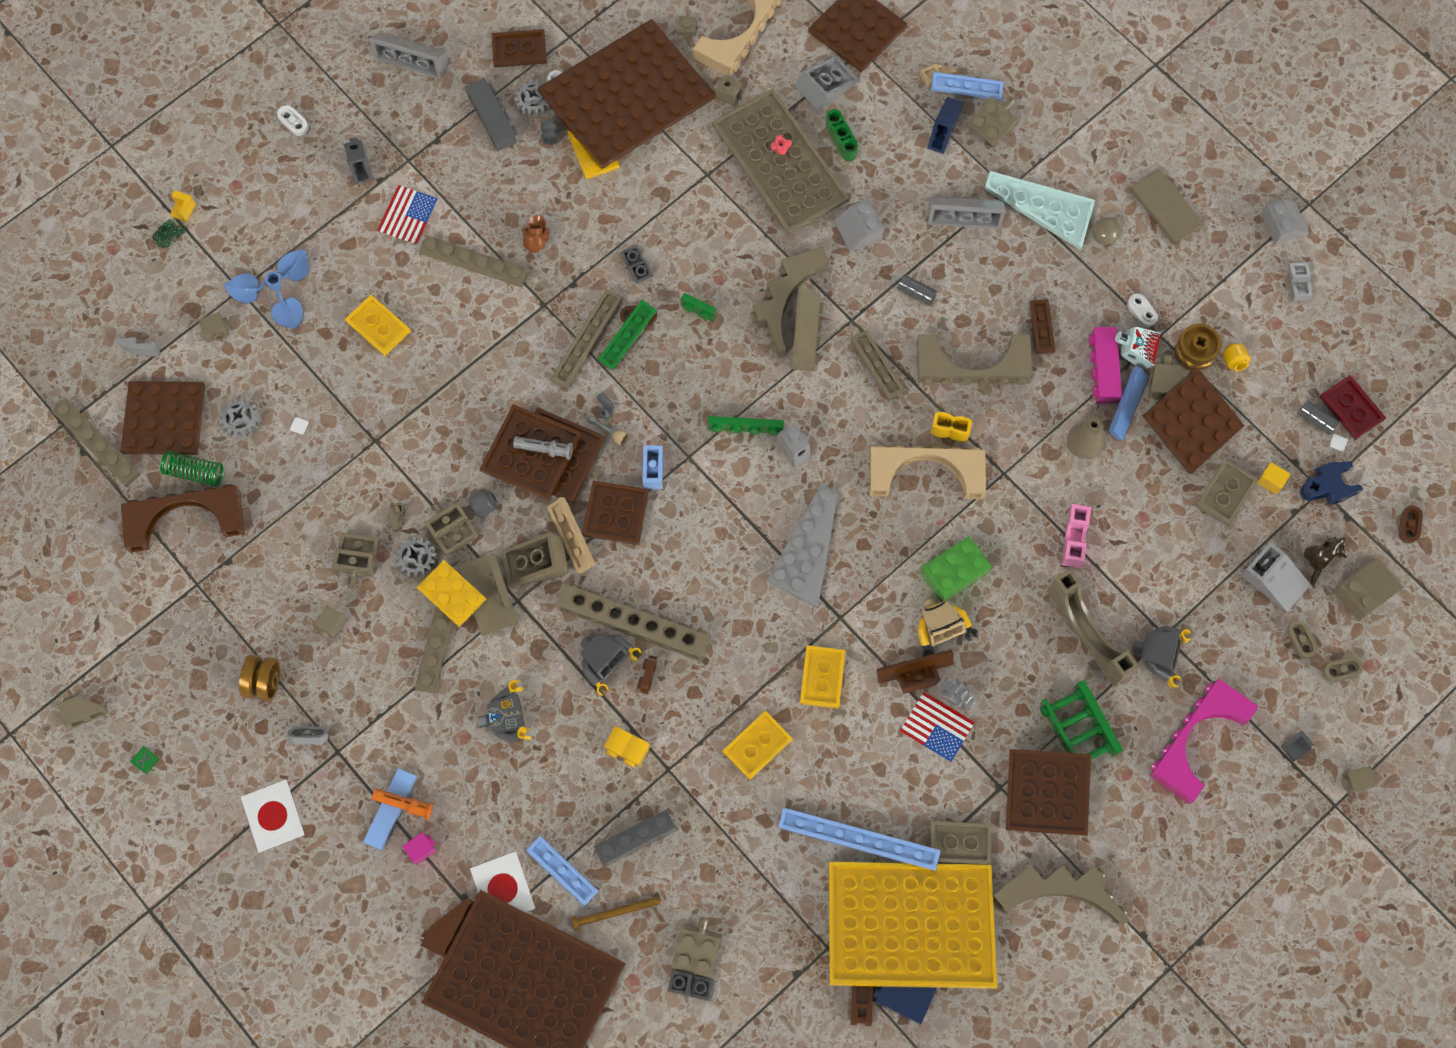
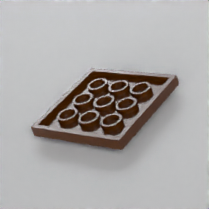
M836 0L808 28V32L862 73L905 30L907 23L877 0Z
M1199 368L1191 371L1142 415L1189 474L1196 471L1244 427V424Z
M129 381L120 452L122 454H164L166 451H171L180 455H198L205 393L204 382Z
M512 404L479 470L484 474L549 501L569 460L561 456L550 457L548 453L514 448V438L518 436L547 442L557 440L558 443H573V454L582 434L579 431Z
M537 407L536 414L579 431L582 434L552 494L558 498H565L567 502L573 504L606 437Z
M1010 749L1006 830L1088 836L1091 754Z

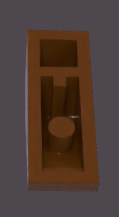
M467 898L431 925L428 930L423 932L420 941H422L420 946L445 958L474 902Z

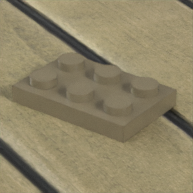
M1225 459L1197 502L1196 507L1229 526L1259 479Z
M931 821L930 848L941 850L938 863L991 865L992 824Z

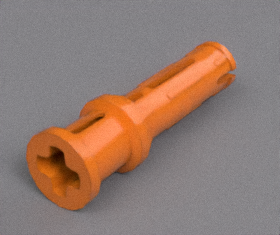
M376 787L371 800L406 810L411 816L415 814L424 817L427 821L434 806V803H424L418 801V798H405L377 789Z

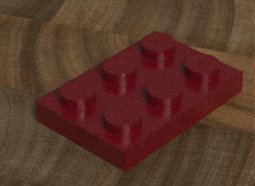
M1351 375L1319 396L1354 440H1357L1386 419L1385 415Z

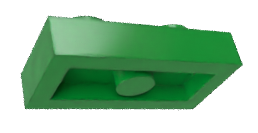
M683 293L680 299L681 306L685 311L694 312L703 320L714 322L717 317V308Z

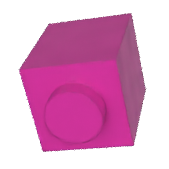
M423 832L402 846L415 865H418L436 852L434 848L436 842L430 834L426 836Z

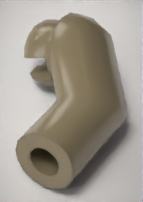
M402 503L393 505L387 515L393 532L402 529L399 522L404 512V505Z

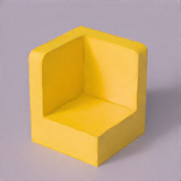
M174 190L172 198L175 201V205L170 216L187 222L196 203L191 195Z
M1271 462L1257 483L1277 495L1290 477V473Z

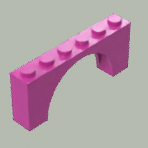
M1219 678L1214 683L1210 681L1204 690L1207 692L1203 698H1198L1194 704L1196 708L1194 712H1189L1184 718L1183 722L1185 725L1183 728H1178L1173 734L1172 738H1174L1172 744L1167 743L1162 750L1163 757L1160 761L1156 759L1150 767L1153 770L1149 775L1151 778L1189 805L1195 801L1205 786L1193 774L1186 758V741L1191 729L1198 722L1209 718H1225L1244 726L1259 707Z

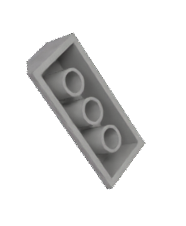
M380 32L370 37L369 40L376 60L442 79L449 62L447 52L441 48H432L424 43L418 44L406 38L395 37L389 33L384 34Z
M943 196L930 197L928 205V225L1000 229L1005 215L1004 202L997 199L980 200L979 198L962 199L961 197L945 198Z

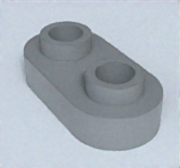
M294 727L288 731V741L294 745H322L328 740V730L325 727Z

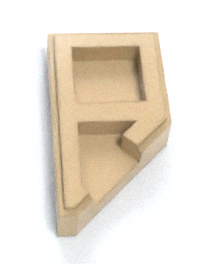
M933 64L920 70L919 75L929 88L932 84L933 72L956 75L957 70Z

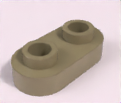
M1293 621L1287 627V635L1297 655L1303 659H1309L1317 652L1316 642L1308 626L1303 621ZM1294 629L1299 631V635L1294 633ZM1306 647L1308 652H1304L1302 648Z
M1356 657L1333 661L1325 665L1323 676L1329 682L1354 678L1362 673L1363 664ZM1348 665H1351L1354 670L1350 671ZM1330 670L1335 672V676L1330 674Z

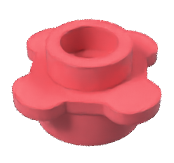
M777 135L775 142L771 143L770 147L777 154L785 155L792 142L791 140L784 139L782 135Z

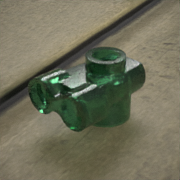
M168 219L152 235V238L156 241L157 246L167 248L171 245V239L179 238L185 233V230L181 225H176L172 219Z

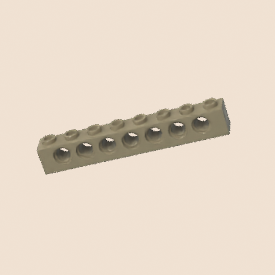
M572 583L570 585L564 584L556 603L557 610L703 662L711 641L710 636L704 630L697 629L695 631L689 629L690 626L687 624L673 623L671 619L665 616L660 618L653 616V613L643 609L639 611L629 603H624V605L617 603V600L607 596L603 598L595 591L588 590L587 592L581 590L580 586ZM583 598L585 601L583 604L577 605L575 600ZM597 604L603 606L602 610L598 612L594 611L593 607ZM612 612H621L618 618L611 617ZM633 617L639 619V622L635 625L629 623V620ZM650 624L657 625L655 631H649L647 627ZM672 630L676 635L668 638L665 636V633ZM686 637H691L694 639V642L688 645L683 640Z

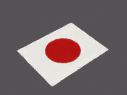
M287 780L241 797L258 853L304 835Z
M516 851L470 868L478 893L482 890L524 912L535 909Z

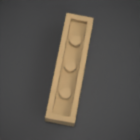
M560 497L549 505L547 509L560 537H562L577 573L582 574L596 563L566 499Z

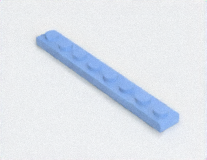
M783 808L778 826L779 829L936 871L941 850L786 808Z

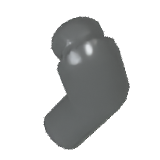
M602 392L596 398L602 404L600 416L604 419H609L613 415L614 404Z

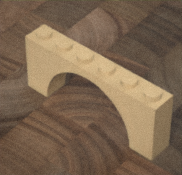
M748 0L755 13L754 21L749 29L740 36L728 40H713L701 36L693 49V59L730 77L733 72L738 70L742 58H746L749 47L755 44L758 33L764 30L768 18H772L775 7L779 6L782 0Z
M875 445L871 447L869 496L888 497L891 482L903 467L917 461H934L946 466L958 477L964 491V499H984L985 450H980V448L976 447L969 450L961 449L960 447L942 449L939 446L924 448L922 446L905 448L902 445L894 447Z

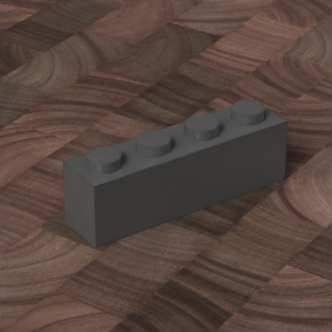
M483 78L465 86L467 96L497 152L516 144L515 136L518 135L514 125L510 126L507 112L502 111V103L499 97L495 98L492 84H488L486 79Z
M666 809L595 845L594 848L603 867H606L675 832L676 827Z

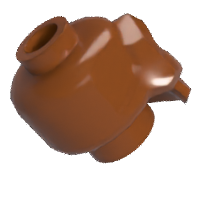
M535 215L528 219L527 226H524L522 229L523 246L531 253H538L544 249L549 239L550 230L546 228L547 222L540 215Z

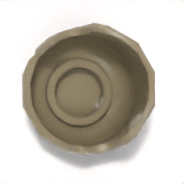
M1105 217L1099 219L1094 224L1092 230L1093 237L1099 244H1113L1120 236V226L1113 218Z

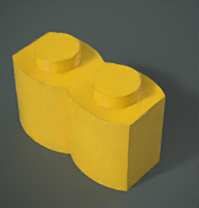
M945 412L935 413L930 433L939 438L949 437L957 442H967L973 421L963 416L953 417Z
M614 726L603 747L607 750L606 754L614 759L618 756L624 759V764L634 768V766L640 767L651 746L648 742Z

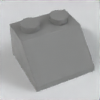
M869 199L850 206L834 220L849 252L878 241L883 237L884 228Z
M1280 199L1267 203L1261 212V216L1275 245L1309 234L1294 201Z

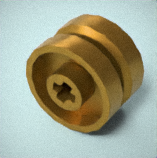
M1201 323L1190 325L1183 331L1175 345L1174 353L1176 360L1187 370L1193 371L1195 368H1199L1200 371L1205 370L1212 364L1221 350V339L1216 330L1209 325Z
M248 655L244 660L240 673V696L248 699H253L257 696L259 700L272 701L279 684V660L271 657H266L262 660L260 656Z

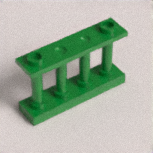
M1085 680L1076 684L1074 693L1052 704H1049L1047 699L1042 700L1040 703L1041 707L1039 709L1044 718L1047 717L1066 753H1076L1073 746L1096 735L1101 736L1104 743L1103 746L1086 753L1091 754V760L1105 753H1110L1114 757L1123 751ZM1076 700L1082 701L1085 706L1083 711L1060 722L1058 721L1053 711ZM1087 717L1092 719L1094 723L1092 729L1068 739L1063 730L1064 728Z

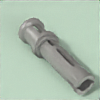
M515 436L513 443L514 448L548 453L550 457H566L567 460L571 459L573 443H558L557 440L547 442Z

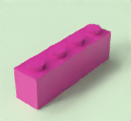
M1094 327L1092 333L1088 336V343L1092 345V351H1090V362H1093L1091 379L1094 380L1092 396L1095 397L1096 404H1118L1122 398L1118 343L1115 342L1117 327Z

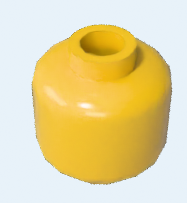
M1229 344L1223 352V359L1230 370L1242 371L1248 367L1251 357L1243 344Z

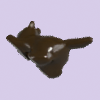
M1332 537L1327 539L1321 546L1313 545L1305 549L1304 557L1308 559L1314 569L1311 585L1314 586L1322 569L1329 565L1335 556L1347 558L1345 555V544L1343 543L1346 540L1345 537L1338 539Z

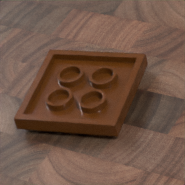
M593 480L582 536L639 545L649 489Z

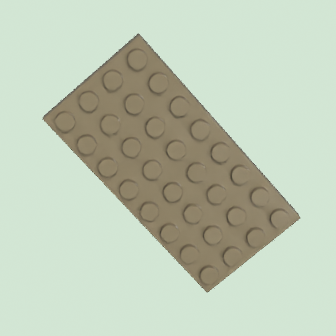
M774 89L712 121L713 127L787 235L849 202L850 197ZM777 135H782L784 139L791 140L792 142L785 155L777 154L770 147L771 143L775 142Z

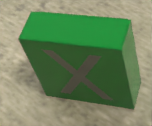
M143 746L130 762L147 775L160 759Z

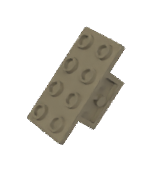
M494 553L458 565L461 576L486 598V601L474 612L482 636L518 624L517 616Z

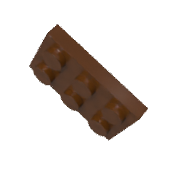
M544 29L492 33L494 68L547 64Z

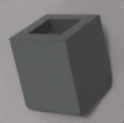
M1300 731L1280 747L1294 762L1314 748L1315 745L1303 731Z

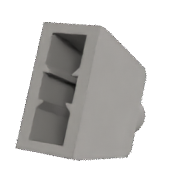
M796 424L778 433L776 440L794 467L811 459L810 445Z

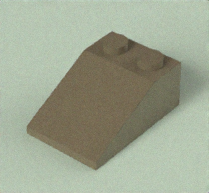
M549 532L502 551L508 587L550 580L568 573L562 537Z
M1376 558L1339 585L1333 592L1359 622L1403 587L1383 563Z

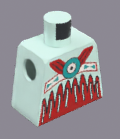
M1133 327L1125 331V333L1118 332L1115 342L1122 344L1120 354L1123 358L1145 370L1155 365L1161 333Z

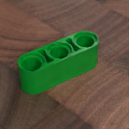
M832 109L826 115V129L841 157L846 161H853L857 157L858 143L842 113L837 109Z

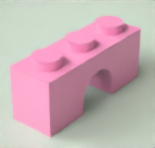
M1072 504L1068 511L1061 562L1063 566L1081 568L1085 562L1087 546L1085 536L1090 522L1091 507Z

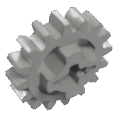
M529 79L527 84L524 81L522 82L523 87L517 86L518 92H514V100L517 109H522L523 115L528 112L529 117L533 113L538 117L539 112L545 114V109L550 110V106L538 93V87L543 85L544 81L539 83L538 79L535 82Z
M234 398L232 404L228 401L226 402L227 408L221 407L223 413L218 414V416L222 420L218 422L222 426V430L227 432L230 437L234 434L236 439L240 435L246 438V433L253 434V428L258 430L256 423H261L259 418L261 413L251 400L245 402L244 398H241L240 402H238Z
M413 536L412 541L406 538V544L399 543L401 549L395 550L396 554L399 555L394 557V560L398 562L396 567L398 569L401 568L400 572L402 574L407 572L408 578H411L414 574L416 579H418L421 573L425 577V571L432 572L430 566L436 565V562L433 560L437 558L436 553H433L435 548L434 546L430 547L431 543L429 540L424 543L423 537L419 541L415 536ZM413 552L417 555L419 563L414 560Z
M942 677L936 684L938 686L937 689L942 693L941 697L954 708L958 707L970 712L977 704L976 700L972 698V692L958 680L951 681L948 677Z

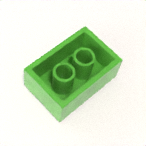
M968 536L923 565L920 574L940 602H943L987 575L992 566L971 537Z

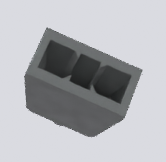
M355 137L350 138L348 143L344 144L355 184L373 180L362 140ZM362 162V167H357L356 163Z

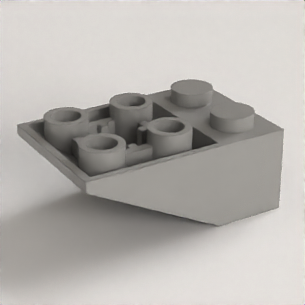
M1269 542L1240 575L1286 613L1311 585L1289 557L1272 542Z

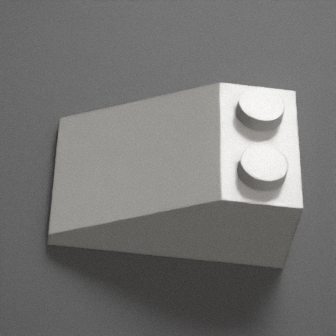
M834 56L803 70L794 86L812 106L820 110L830 105L857 84L859 78L837 56Z

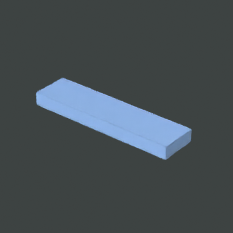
M933 72L931 91L986 99L992 96L995 100L1001 101L1003 81Z
M398 768L387 792L408 798L417 776ZM381 803L363 843L383 851L402 809Z
M541 836L526 850L584 907L599 892Z

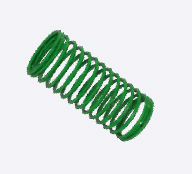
M166 451L163 454L160 463V471L164 475L215 487L220 484L224 473L223 464L220 462L216 463L196 457L192 458V456L188 457V455L184 456V454L180 455L171 451ZM168 454H169V455H170V458H169V461H168V468H167V470L165 471L166 459H167ZM220 465L219 475L217 480L215 481L217 468Z

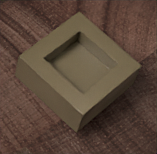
M679 16L678 35L695 36L697 17Z

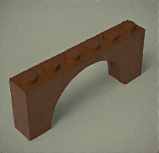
M227 484L223 488L215 489L209 487L205 488L204 491L198 492L186 491L184 494L179 495L167 494L161 498L148 497L142 501L129 500L127 503L121 504L124 548L130 553L149 550L150 537L158 521L170 511L184 506H197L212 512L216 516L221 532L225 537L244 535L241 491L236 485Z

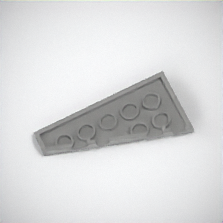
M822 483L767 579L768 583L816 608L819 605L838 497L837 491Z

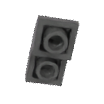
M637 245L620 252L636 284L653 277Z
M672 970L668 991L711 1001L715 980Z

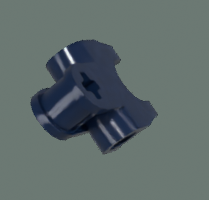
M1351 461L1332 462L1315 469L1317 476L1308 479L1302 485L1300 495L1306 501H1314L1326 497L1328 505H1334L1363 491V488L1359 484L1354 486L1347 485L1341 479L1342 473L1354 467Z

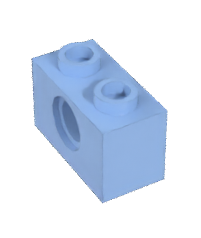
M643 446L644 489H663V446Z

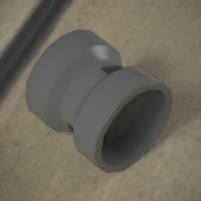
M546 120L541 123V131L543 132L541 134V142L543 144L554 145L559 142V135L557 134L559 127L556 121Z

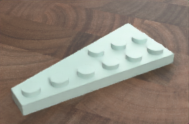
M990 171L985 186L987 192L1077 249H1082L1095 200Z

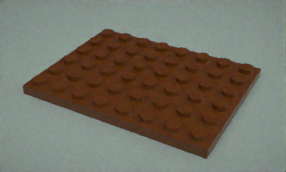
M650 19L538 87V93L601 170L716 98L713 90L653 19Z
M480 890L421 1003L507 1048H585L626 963Z

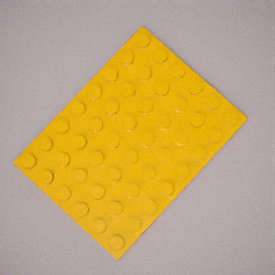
M829 862V985L996 989L997 968L991 865L937 864L936 871L907 863Z

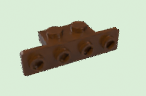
M952 650L941 651L937 654L922 656L917 659L878 668L876 670L878 683L897 679L903 694L936 686L940 680L937 669L954 664Z

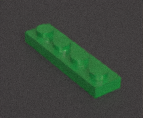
M641 300L599 356L598 360L613 371L656 314L657 310Z
M708 416V430L713 432H749L755 435L768 433L769 435L776 436L783 430L784 420Z

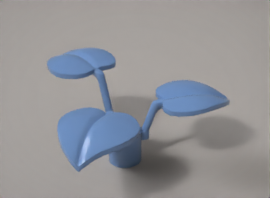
M297 250L283 256L277 264L279 273L269 272L260 287H258L257 278L248 273L240 274L224 284L229 295L241 303L254 302L257 299V291H261L265 285L270 290L277 291L281 302L276 303L272 307L271 315L273 320L281 326L292 329L297 328L303 316L302 306L293 297L284 301L280 292L282 286L281 278L286 279L288 277L292 281H299L307 276L309 264L306 251Z

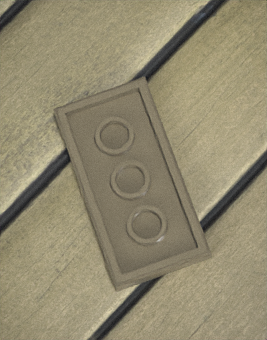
M1160 169L1131 186V192L1173 244L1204 225V222Z

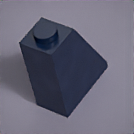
M950 97L946 98L935 120L927 149L941 154L945 153L964 102Z
M877 986L873 995L876 998L874 1003L921 1025L937 987Z

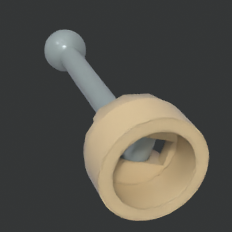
M589 416L587 419L589 423H594L611 433L614 442L619 446H623L627 442L629 433L624 430L613 431L596 421L593 416Z

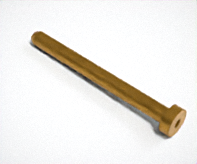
M654 897L580 918L572 916L571 918L574 930L576 931L580 930L579 926L653 907L661 902L659 897Z

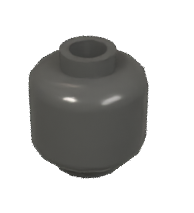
M481 489L469 497L470 505H468V509L473 515L477 514L479 517H485L496 509L497 499L490 490Z

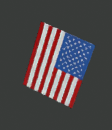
M398 185L377 231L417 244L438 198Z
M923 692L900 731L952 762L975 722Z

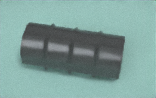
M905 274L897 287L898 290L929 306L937 294V291L930 288V286H926Z
M1309 400L1306 401L1298 412L1305 420H1308L1328 435L1334 431L1340 422Z

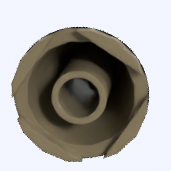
M1089 417L1070 429L1067 435L1068 449L1078 458H1094L1104 448L1103 423L1097 417Z

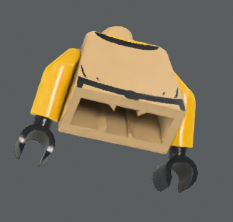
M929 599L925 602L927 609L922 611L923 618L919 620L918 625L919 640L921 646L924 647L922 656H925L926 650L931 651V655L934 654V650L929 647L930 643L932 646H935L965 633L967 641H972L969 635L970 632L974 634L975 638L978 637V631L971 628L972 623L963 609L954 605L951 606L948 601L937 604L935 599Z

